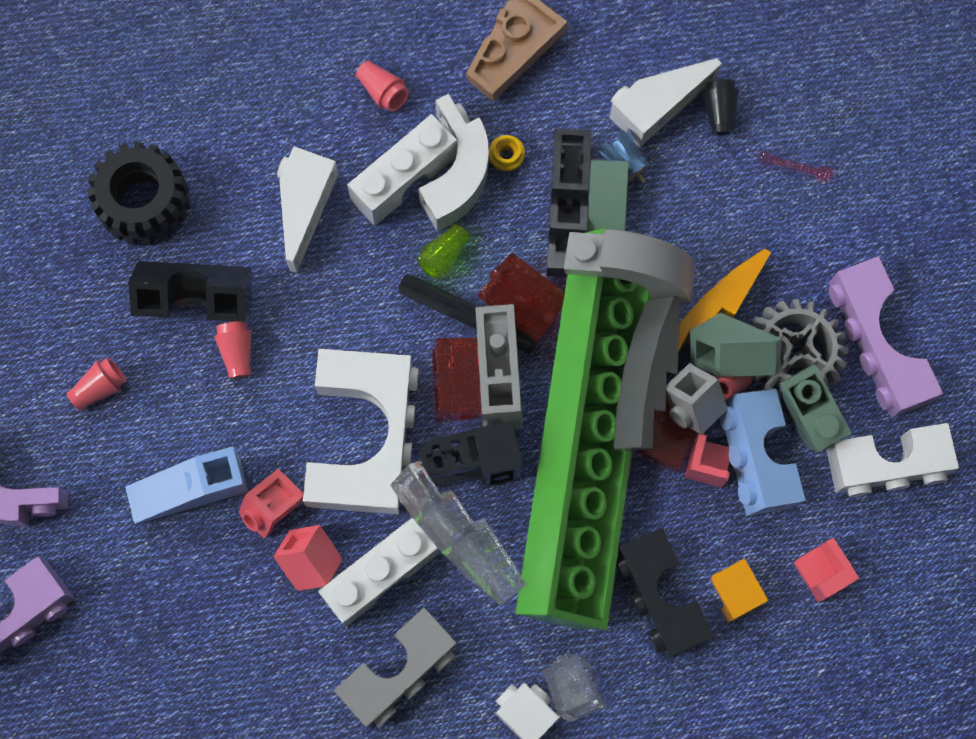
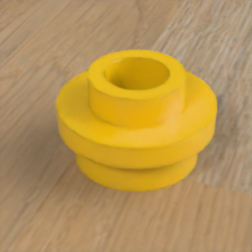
M503 135L491 142L489 146V161L496 169L506 172L513 171L520 167L524 161L525 149L522 142L516 137ZM508 150L513 153V156L510 159H504L500 156V153Z

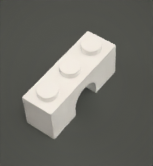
M431 114L347 184L350 201L374 226L377 225L402 203L404 192L415 180L422 175H426L431 179L457 157V140Z
M945 423L908 430L900 437L903 457L901 462L896 463L886 461L878 454L873 435L835 442L826 448L835 492H848L849 497H859L871 494L873 487L886 485L887 491H896L910 487V481L923 479L924 485L948 481L947 475L959 469L949 424Z
M412 517L318 592L343 625L347 627L377 603V599L394 584L405 577L409 578L438 555V547L415 518Z

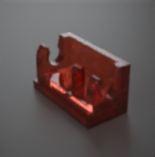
M512 252L489 275L491 280L480 290L477 296L489 306L514 304L516 327L537 342L561 317L565 292Z
M477 337L436 338L431 348L435 421L475 419L474 415L482 414Z

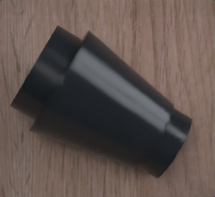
M729 79L709 81L705 84L706 91L702 95L712 128V135L725 136L733 134L739 90L735 88V81Z

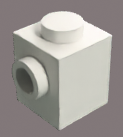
M523 683L519 689L511 684L495 701L501 707L495 714L520 739H540L559 718L548 707L552 699L536 684L529 688Z

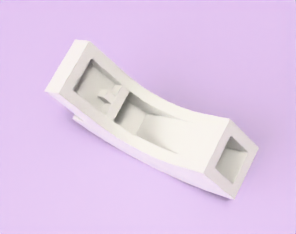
M449 94L435 100L436 116L441 124L457 140V157L447 173L419 188L420 203L437 232L452 225L472 209L484 189L488 174L489 149L485 128L480 118L469 122L463 106L460 103L455 105Z

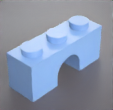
M777 389L739 393L725 400L728 410L719 417V420L726 433L729 445V460L735 469L739 485L738 496L744 505L746 516L786 510L805 502L796 463L787 465L777 464L768 457L764 449V437L786 426Z

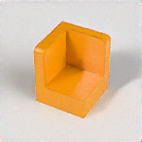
M745 558L710 578L724 604V607L720 610L727 623L768 601Z

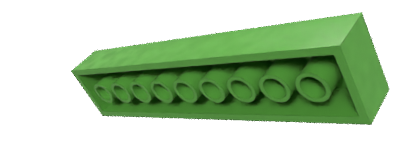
M606 228L585 233L604 234ZM567 275L516 607L517 615L574 629L607 630L632 451L614 450L617 405L623 371L635 329L646 302L653 300L650 292L636 283L610 277Z

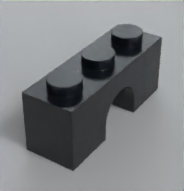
M138 261L128 281L131 316L169 318L171 312L179 306L200 305L207 308V320L246 322L253 301L252 267Z
M662 527L619 546L616 569L623 581L629 579L635 594L630 595L632 604L639 617L645 615L652 629L647 632V636L655 653L662 652L666 660L713 638V634L697 600L684 606L675 607L665 603L658 593L657 583L660 575L674 569L679 564Z

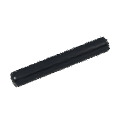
M405 274L398 288L400 294L477 330L476 307L479 306L411 274ZM515 323L517 349L525 353H531L538 341L537 333Z

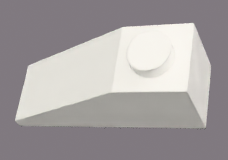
M716 58L640 79L630 88L624 86L611 99L612 107L609 118L626 133L627 129H630L635 143L641 147L705 89L707 82L717 79L722 63Z
M293 147L289 158L284 157L282 159L277 177L280 178L286 261L290 271L297 273L338 177V171L335 161Z

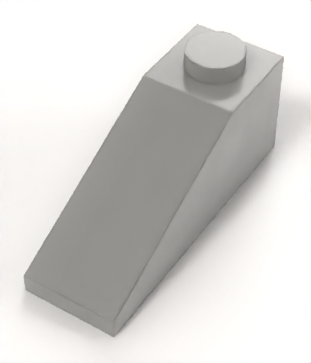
M514 304L476 307L483 421L491 418H502L503 422L512 421L514 428H523Z

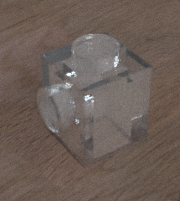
M562 655L552 662V666L543 669L557 714L569 723L606 707L592 667L581 655Z

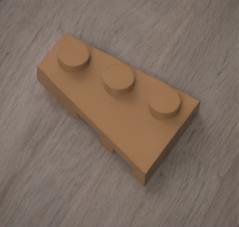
M508 0L504 9H500L493 30L489 37L484 39L466 73L468 82L494 102L568 30V22L540 0Z

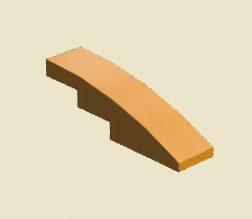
M763 249L733 269L699 300L679 323L678 352L684 341L690 344V330L719 313L732 318L735 316L771 254L770 251Z

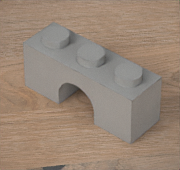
M425 608L420 610L394 634L395 638L407 652L406 666L399 675L392 678H382L375 675L363 663L334 690L367 728H370L374 723L378 728L383 726L397 712L392 706L403 696L408 700L413 698L426 685L422 678L433 668L439 673L456 657L452 650L457 646V643Z

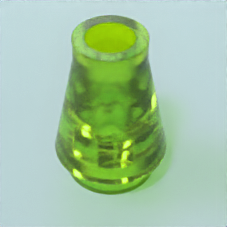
M453 224L446 232L420 249V255L417 257V263L420 268L434 279H439L442 275H448L464 245L470 240L468 233L461 226Z

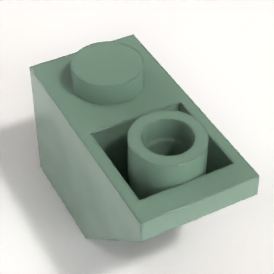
M719 313L690 330V364L719 377L776 375L781 371L782 338Z
M813 364L779 383L788 415L806 448L819 452L852 434L816 365Z

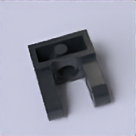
M491 418L480 422L479 428L428 441L420 452L424 480L435 488L481 480L482 489L520 481L523 466L513 422H503L502 418ZM460 443V445L455 446V447H453V445H452V444ZM454 455H460L459 465H456V456L453 457ZM441 460L444 466L436 468L434 461Z

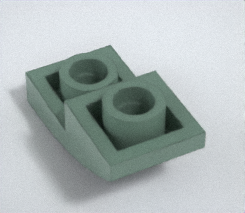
M591 159L587 232L602 228L625 231L629 161Z

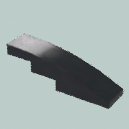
M554 129L546 276L567 277L568 274L564 270L569 232H587L591 130Z

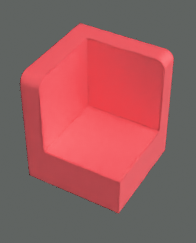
M698 434L692 444L684 478L722 488L730 475V472L727 471L730 462L729 447L707 442L706 434Z
M320 525L289 530L273 556L292 585L299 591L327 585L342 562L341 555Z
M831 538L794 562V566L817 602L830 597L859 579L834 538Z

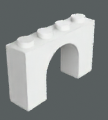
M329 349L318 350L315 388L318 395L360 398L370 401L385 414L389 422L387 440L379 453L364 463L336 465L307 462L303 502L307 508L399 514L400 504H407L409 481H402L403 466L411 465L412 443H405L407 428H414L415 405H409L410 391H417L419 368H412L411 356Z

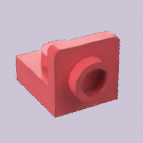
M277 469L245 494L239 514L244 524L250 530L257 531L263 538H266L272 533L276 523L302 503L304 493Z

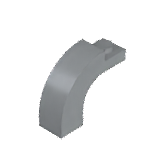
M605 229L604 234L569 232L564 263L566 274L622 279L646 288L653 300L677 296L680 297V302L691 303L696 266L692 257L679 247L654 237L620 230Z

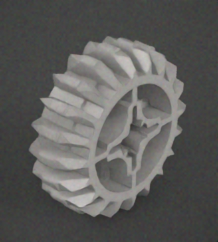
M799 299L792 301L790 309L784 301H779L776 305V311L771 307H767L763 311L764 318L756 317L752 322L754 327L782 338L780 373L776 375L753 376L754 381H759L763 377L767 380L763 388L764 390H770L773 386L779 388L777 392L779 399H783L779 383L792 377V375L786 373L791 368H801L804 370L813 364L816 365L828 389H830L829 383L836 384L840 379L837 371H843L846 368L847 363L841 357L847 355L848 347L839 345L846 338V333L834 332V329L839 325V319L827 322L825 317L828 315V309H822L819 314L813 312L815 308L814 301L809 302L805 309L801 308ZM786 324L803 326L805 329L800 332H791L786 328L781 330L778 327ZM815 335L822 344L824 360L820 358L821 354L814 348L813 338ZM804 339L805 342L800 347L799 355H794L788 362L787 358L792 353L793 345H798Z

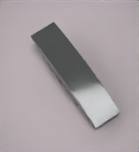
M671 296L649 300L645 304L632 338L623 371L617 405L614 450L653 449L654 412L665 411L666 375L678 374L680 297Z

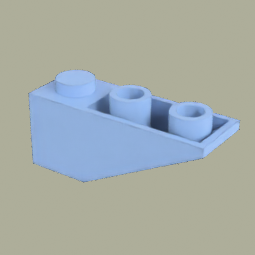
M233 446L191 458L125 487L135 525L249 492L240 456Z

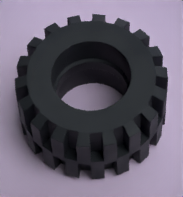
M135 142L134 148H129L127 143L119 145L120 151L115 154L112 150H109L104 154L107 160L104 163L98 160L94 165L97 174H90L88 182L92 188L87 189L88 197L92 202L90 205L105 229L111 232L114 238L119 241L125 238L128 244L135 246L138 240H141L144 246L152 245V239L158 238L162 242L167 239L165 233L169 230L175 234L180 229L177 221L185 222L188 215L185 208L190 207V198L187 194L189 189L185 179L171 155L166 151L161 153L159 147L152 144L146 149L143 142ZM140 181H151L159 185L157 195L149 204L140 208L121 206L122 195L132 184Z

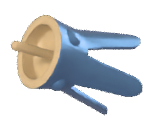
M627 129V133L621 130L619 132L621 142L614 141L613 147L604 143L601 145L604 151L599 150L598 152L607 160L629 161L628 182L638 176L641 182L645 183L641 173L650 164L646 161L645 157L640 155L630 129Z

